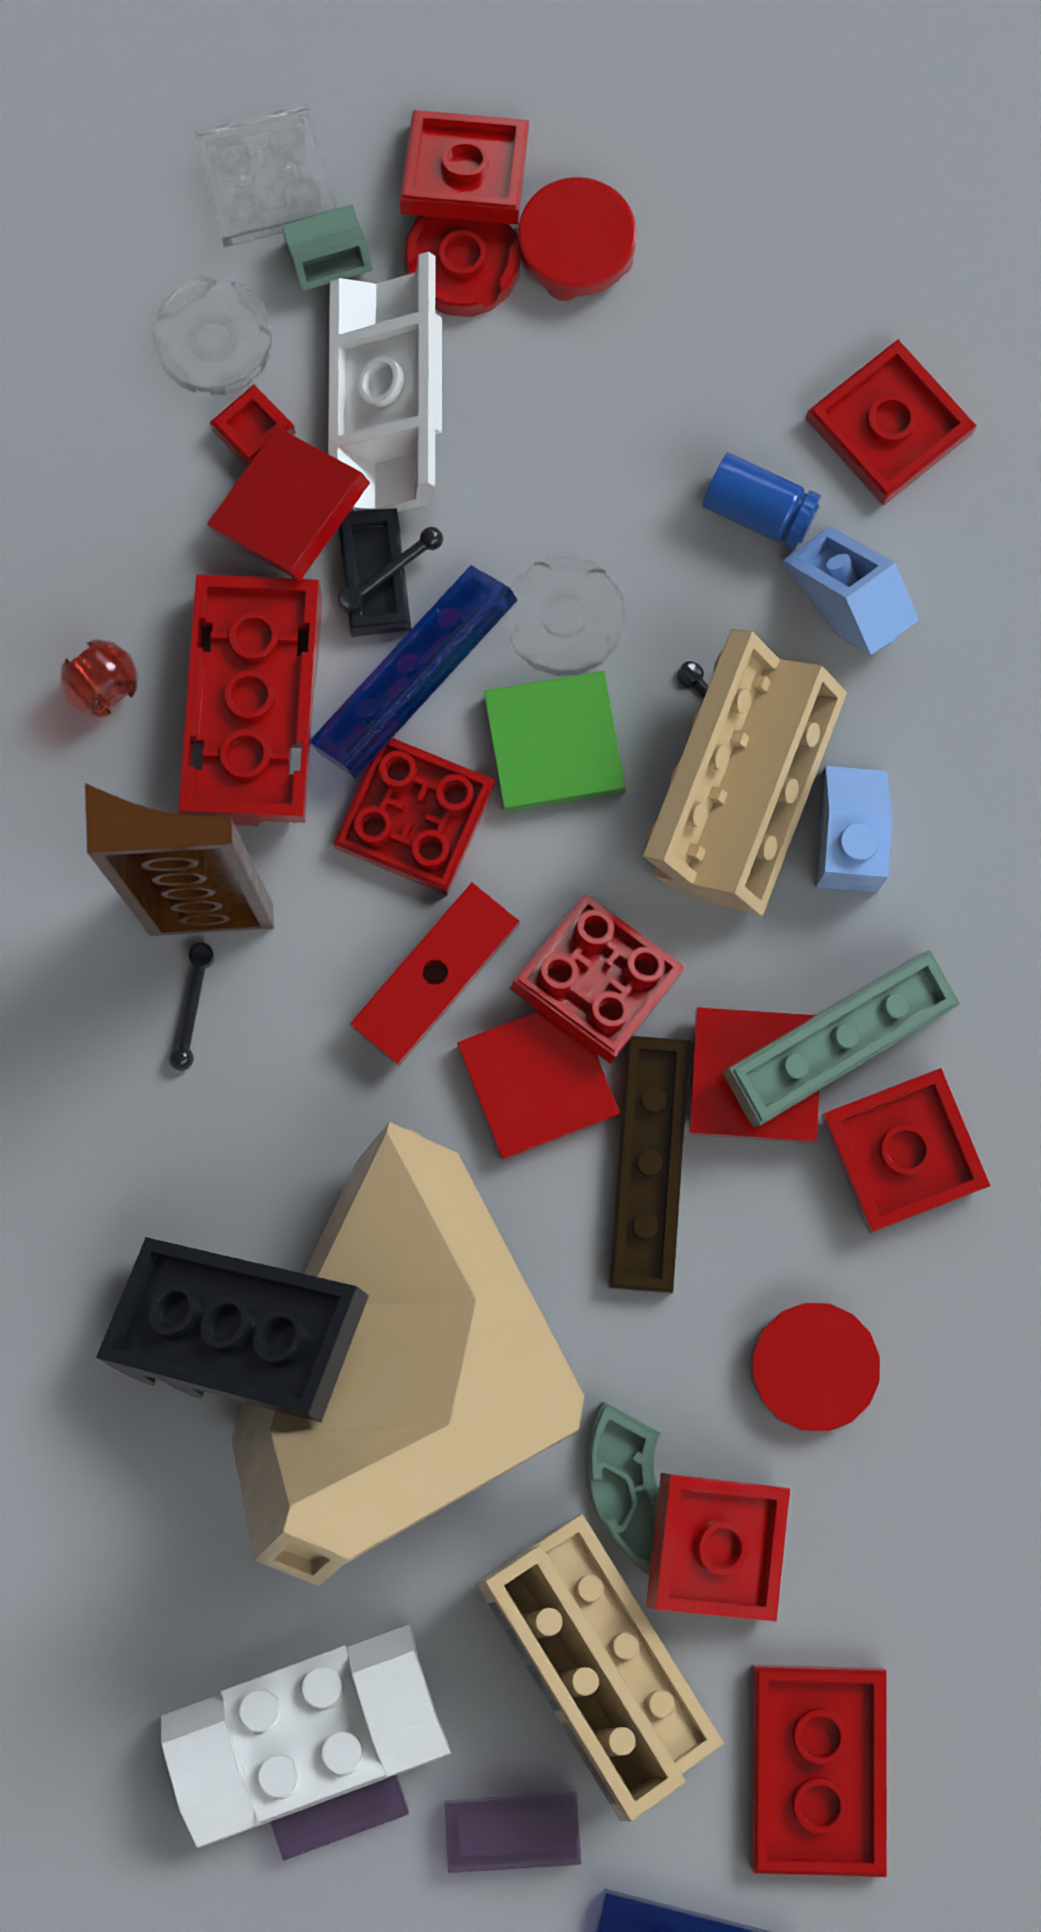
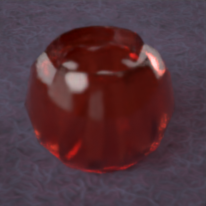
M96 639L87 642L90 648L83 651L71 662L67 658L61 666L60 686L68 703L85 715L103 717L111 714L108 708L115 705L127 694L130 698L134 696L138 685V671L131 654L115 642Z

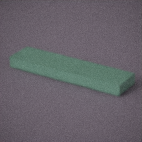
M927 950L721 1072L752 1127L759 1126L957 1007L960 1003L932 952Z

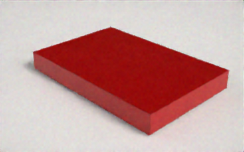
M753 1664L751 1870L753 1874L887 1877L886 1669Z

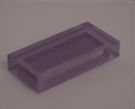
M397 1774L273 1820L271 1825L282 1859L285 1861L409 1815L410 1809Z
M577 1792L445 1800L448 1873L581 1865Z

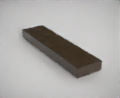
M633 1036L626 1044L609 1289L673 1293L690 1040Z

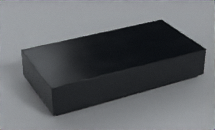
M398 509L348 514L339 526L345 588H357L403 553ZM402 568L362 599V607L358 612L348 614L352 637L412 630L405 568Z

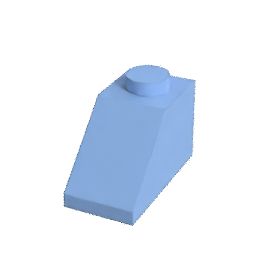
M828 527L782 560L787 571L836 633L870 655L894 643L901 633L919 621L896 563L832 527Z
M825 766L816 888L878 893L889 875L892 809L887 771Z

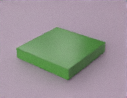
M605 671L484 690V700L504 813L625 793L626 785Z

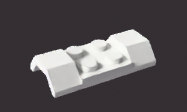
M430 252L418 255L415 273L377 284L341 278L330 281L328 454L361 471L370 482L350 513L398 509L399 512L429 505L435 489V434L442 433V317L435 313V256Z
M409 1624L349 1647L342 1646L222 1690L219 1695L161 1716V1745L179 1811L198 1848L451 1755L447 1739L435 1712L424 1678L415 1639Z

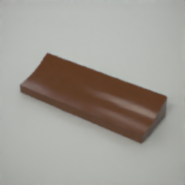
M85 783L87 853L150 936L274 928L273 903L231 816H197L156 810L129 802Z

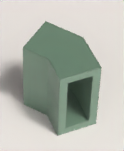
M353 204L282 225L288 254L302 291L329 284L330 281L335 279H346L373 271L365 236L360 228Z

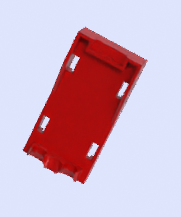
M196 574L178 805L179 814L231 816L236 826L248 825L258 827V824L262 822L305 823L313 700L319 656L322 593L318 579H301L299 582L294 578ZM205 627H212L210 634L211 652H204ZM299 631H309L308 652H302L301 656H298ZM193 744H204L201 755L203 758L202 770H195L194 766H191ZM292 748H301L300 771H294V774H290Z

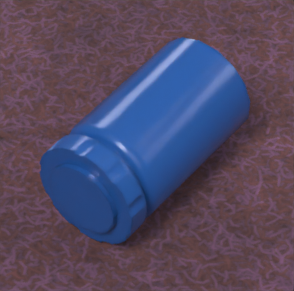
M727 452L712 478L702 507L773 541L779 542L783 540L785 541V547L795 551L799 543L802 544L815 519L820 507L818 503L821 495L812 490L807 494L802 486Z

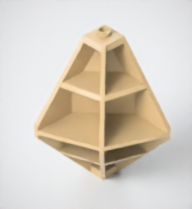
M389 1122L357 1159L303 1273L354 1285L369 1295L322 1422L319 1423L242 1402L231 1438L254 1560L319 1587L349 1561L572 1436L579 1430L585 1396L459 1154L422 1137L413 1130L405 1129Z

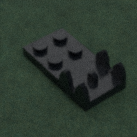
M145 1237L96 1358L119 1372L152 1386L155 1385L158 1379L196 1398H202L204 1392L321 1423L369 1295L354 1285Z

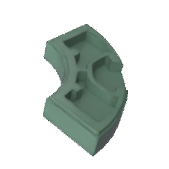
M603 1402L593 1426L589 1445L588 1471L593 1501L607 1533L616 1546L635 1566L649 1575L659 1492L654 1475V1453L661 1433Z

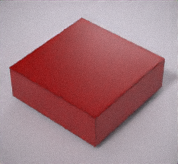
M255 384L209 422L212 431L247 467L276 427L291 435L296 434L294 424Z

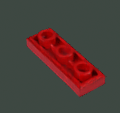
M471 882L352 1020L350 1026L399 1067L520 926V921ZM437 966L445 969L448 973L446 979L440 984L428 983L424 979V975L429 968Z

